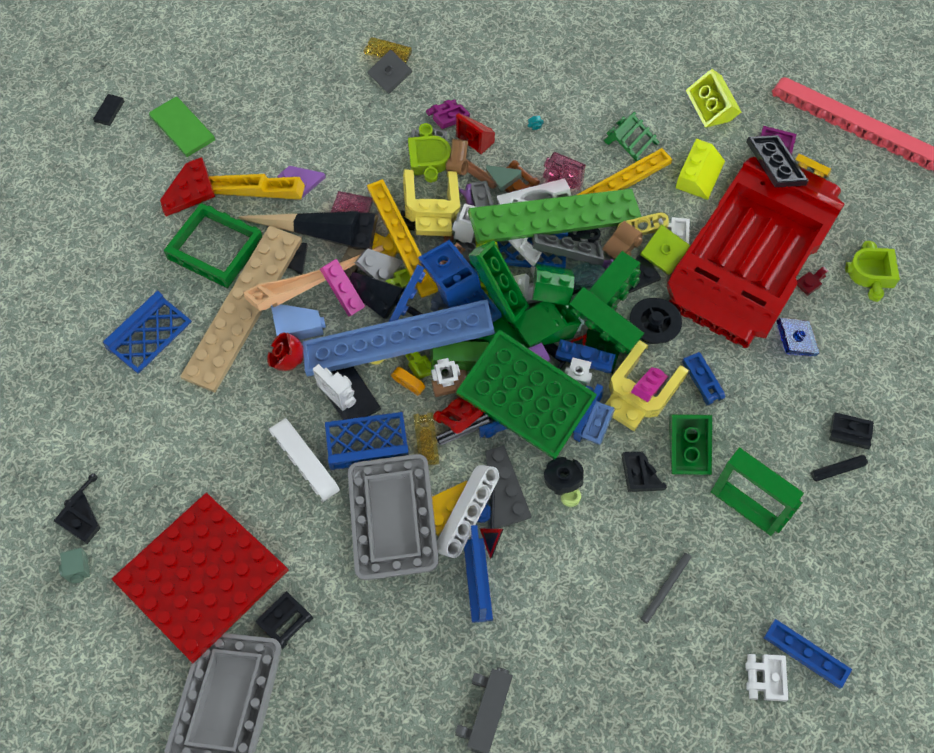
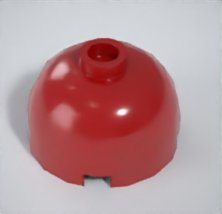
M280 333L271 344L274 348L272 353L268 352L267 362L270 367L279 371H290L302 363L304 358L303 345L295 336L289 333Z

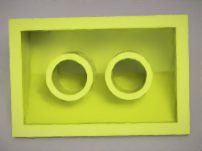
M713 69L709 70L686 89L705 128L730 122L742 113L722 75Z
M696 138L679 174L676 189L706 200L709 199L725 163V160L713 144Z

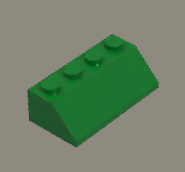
M493 240L475 248L468 256L471 264L479 274V279L484 283L489 297L501 312L503 320L514 323L529 305Z
M584 286L568 306L572 316L577 319L580 317L585 321L584 324L589 329L598 331L603 340L611 341L615 344V348L623 354L625 352L628 355L644 335V332Z

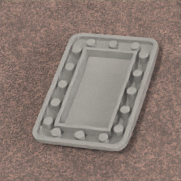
M421 454L352 464L348 469L354 566L357 577L361 580H374L431 572L436 569L439 559L427 458Z
M224 633L202 656L192 663L166 744L165 753H255L281 654L280 643L273 638Z

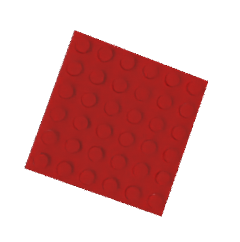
M206 492L111 579L167 638L194 663L289 570Z

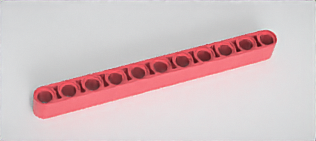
M781 78L772 90L774 97L777 96L784 102L792 103L803 111H808L820 119L823 118L835 126H840L845 131L853 132L856 136L866 141H872L871 143L881 148L884 147L887 151L901 155L904 159L913 163L916 162L927 170L934 171V146L789 78Z

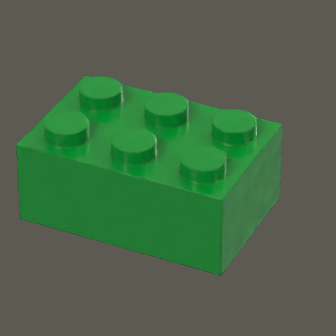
M621 251L589 291L616 311L618 308L617 304L620 301H624L629 294L630 288H634L640 281V262L624 251Z

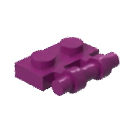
M455 99L451 101L446 100L440 105H432L431 108L426 110V114L428 116L433 115V120L441 129L455 125L457 113L470 118V113L461 104L457 105Z

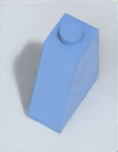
M283 304L276 307L271 305L277 336L284 332L301 340L324 335L322 328H326L324 317L319 316L318 310Z

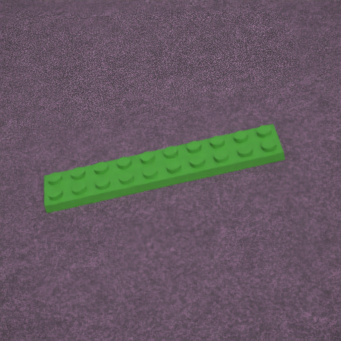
M632 189L474 207L468 210L477 244L488 243L493 240L498 242L533 237L534 234L551 235L618 226L623 221L642 217Z

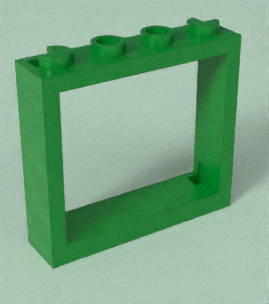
M200 203L166 246L164 253L168 260L223 287L229 288L249 261L263 236L259 228L249 226L240 219H234L225 212H219L210 205L207 206ZM204 217L250 237L224 272L179 250Z
M740 447L729 459L711 490L712 494L770 536L775 531L780 533L803 502L800 499L804 495V492ZM734 472H738L784 505L785 508L778 517L732 485L729 480Z

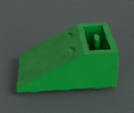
M541 302L524 311L518 320L511 324L530 348L540 343L545 345L559 342L560 339H572L581 322L570 314L567 305Z

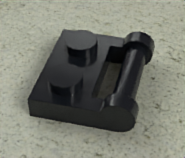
M286 591L255 622L270 638L276 639L283 650L287 646L286 642L306 622L309 623L313 617ZM298 612L301 617L279 636L277 632Z

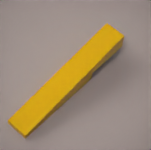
M265 174L209 176L214 194L301 200L305 187L300 177L267 178Z

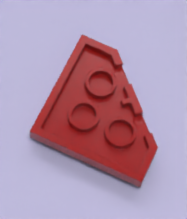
M202 157L186 163L160 199L163 213L166 217L215 197L205 161Z

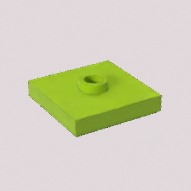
M661 225L640 255L667 275H670L691 245Z

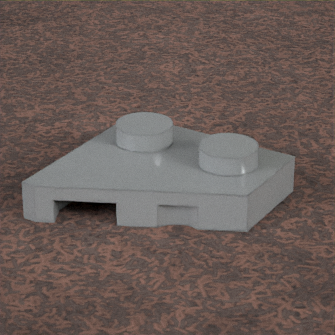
M367 248L354 263L366 275L385 282L392 277L403 261Z

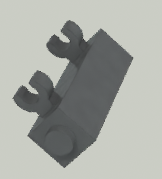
M497 667V670L492 668L489 678L474 673L472 684L485 688L473 729L458 724L455 731V736L469 740L467 750L475 753L490 752L513 677L504 668Z

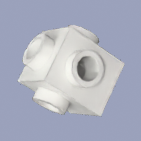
M449 358L437 360L438 364L433 365L434 369L431 370L433 381H437V384H442L443 387L454 385V381L458 380V376H460L458 364H455L454 361L449 362ZM443 369L448 370L446 377L441 374Z
M572 358L570 368L566 367L565 373L584 386L590 384L592 373H589L591 362Z

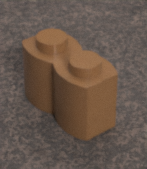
M623 221L604 245L603 252L614 260L621 251L631 256V251L635 247L638 248L642 243L643 235L639 230Z

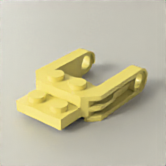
M404 169L405 217L411 222L415 221L416 235L452 236V223L456 220L460 209L456 171H447L448 200L415 199L414 171Z
M641 340L635 345L611 377L609 384L611 396L605 403L615 408L612 418L632 431L636 430L644 417H657L689 372L688 369L680 365L657 397L653 396L649 402L632 394L631 391L636 383L626 378L638 363L644 350L648 349L649 346Z

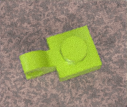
M405 268L395 272L394 278L388 279L385 282L406 288L411 277Z
M418 352L405 354L407 360L410 361L408 366L416 378L422 379L432 375L431 363L426 355L421 357Z

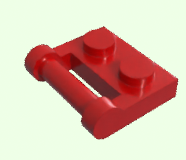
M459 397L442 411H436L433 419L438 423L447 425L453 432L459 434L479 419L483 413ZM451 416V417L455 418V419L458 420V421H454V420L450 419L449 417Z

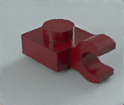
M824 266L814 275L809 271L797 280V286L809 296L821 287L822 283L820 281L826 277L825 274L829 271Z

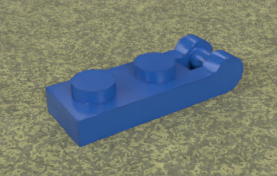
M700 352L683 358L682 363L689 370L688 373L701 393L706 405L712 404L717 399L720 401L725 398L723 389ZM712 388L714 393L710 394L709 389Z

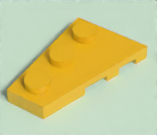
M467 480L432 497L437 536L441 534L468 482Z

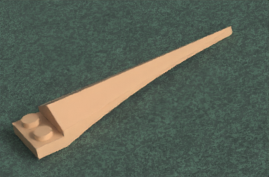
M378 246L372 250L380 252L383 250V246ZM360 255L340 262L343 270L356 265L354 262ZM320 270L287 279L258 284L243 292V295L248 302L261 311L270 308L271 305L276 307L324 282L326 279Z

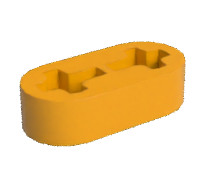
M397 367L391 373V377L396 382L417 396L426 388L421 380L401 367Z

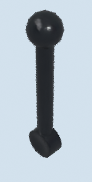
M95 473L89 475L88 480L79 490L83 491L91 482L96 481L97 475ZM76 493L70 499L65 500V506L71 501V499L76 495Z

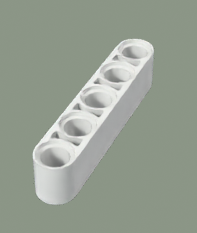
M286 418L269 428L271 435L276 437L277 443L283 451L286 450L289 459L295 466H298L299 472L305 480L310 482L309 485L314 492L320 495L322 502L340 491L334 479Z
M478 465L473 470L437 540L439 554L451 558H456L461 554L471 535V526L476 525L498 482L499 471L497 468Z

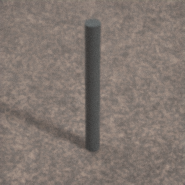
M684 553L641 617V620L646 624L649 623L692 558L689 554Z

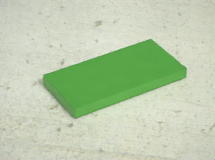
M177 96L149 112V116L186 157L215 141L214 135Z

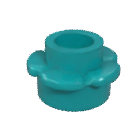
M533 116L528 119V127L532 128V130L540 129L544 121L541 119V116Z

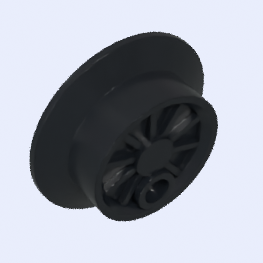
M661 298L643 299L635 304L630 313V323L644 332L641 339L650 344H661L673 340L679 334L682 327V317L679 310L672 303Z

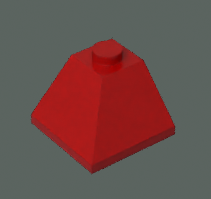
M460 113L456 114L457 138L467 140L468 146L480 154L495 143V132L490 127Z

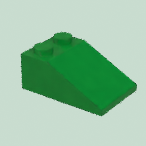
M536 263L532 300L569 306L574 290L572 270Z
M669 414L671 474L712 475V415Z

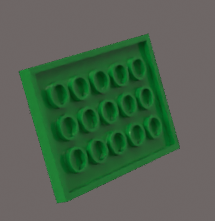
M500 329L455 393L554 460L597 396L596 393Z

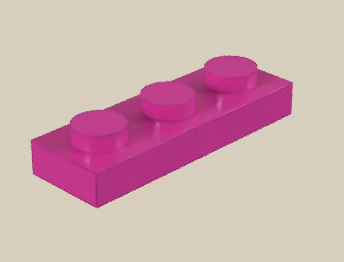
M337 259L320 268L321 273L348 317L366 307Z
M651 367L633 387L631 393L649 402L666 382L668 376L662 370Z

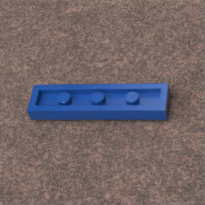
M417 265L389 322L398 320L400 315H405L409 307L406 305L408 299L413 300L417 289L414 287L417 282H422L426 274L423 272L424 267L421 265Z
M777 619L772 622L763 637L839 689L843 687L852 671L850 667Z

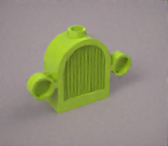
M423 123L419 126L420 137L408 138L410 168L414 171V176L424 175L427 182L433 183L437 181L438 173L446 170L447 160L451 157V147L444 138L432 136V126L428 123Z
M865 241L861 246V250L856 252L851 262H846L845 272L849 273L850 278L856 284L871 288L868 292V297L874 302H878L883 298L884 290L882 288H895L900 280L895 249L877 248L873 241Z

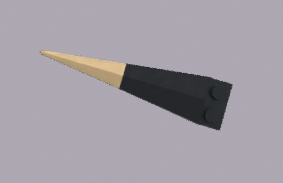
M346 211L239 216V218L244 221L266 226L270 225L278 229L314 237L353 249L366 250L368 248L372 250L378 215L376 213Z

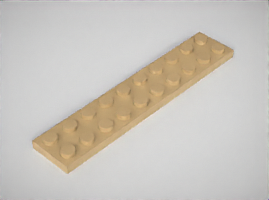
M269 225L182 372L181 379L216 392L263 311H259L248 302L243 292L258 284L281 280L302 243L301 237Z

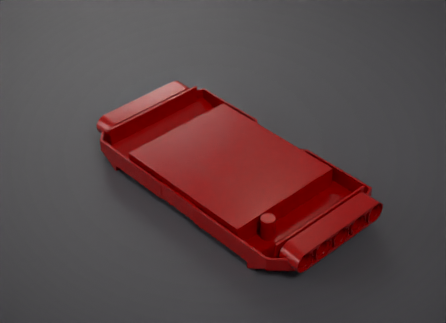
M750 157L744 162L741 170L723 195L708 222L701 229L680 263L677 264L666 286L670 295L669 302L679 310L682 316L693 319V322L703 327H708L710 331L725 336V339L742 345V348H748L755 336L766 339L797 286L796 278L808 257L811 254L817 253L845 205L838 198L841 193L840 187L800 167L808 179L807 185L775 188L757 158Z

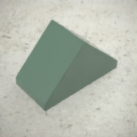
M486 165L487 174L501 192L519 180L522 175V171L518 169Z

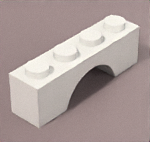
M564 178L498 195L497 201L498 205L507 204L511 196L527 201L571 196V191Z

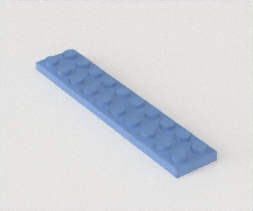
M488 299L303 341L305 373L307 377L314 375L313 368L318 364L323 369L327 368L329 371H335L493 335L495 332Z

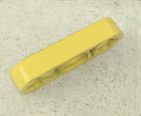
M662 212L626 221L631 226L635 225V228L642 235L655 233L661 226L658 223V219L662 218V225L666 228L669 226V218ZM641 222H646L648 224V227L645 230H640L638 228V225Z

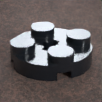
M558 457L546 465L544 482L556 495L573 492L584 483L583 467L575 459L572 461L567 460L566 457ZM561 473L569 474L567 477L560 476Z

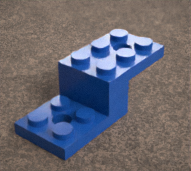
M450 240L418 257L420 264L437 284L441 299L448 308L488 299L492 322L502 317L501 312L481 289L476 271ZM443 260L448 261L446 264H439Z

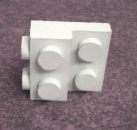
M319 364L313 368L317 386L342 411L355 404L356 399L353 397L352 383L345 375L342 377L338 372L332 375L327 368L323 369Z

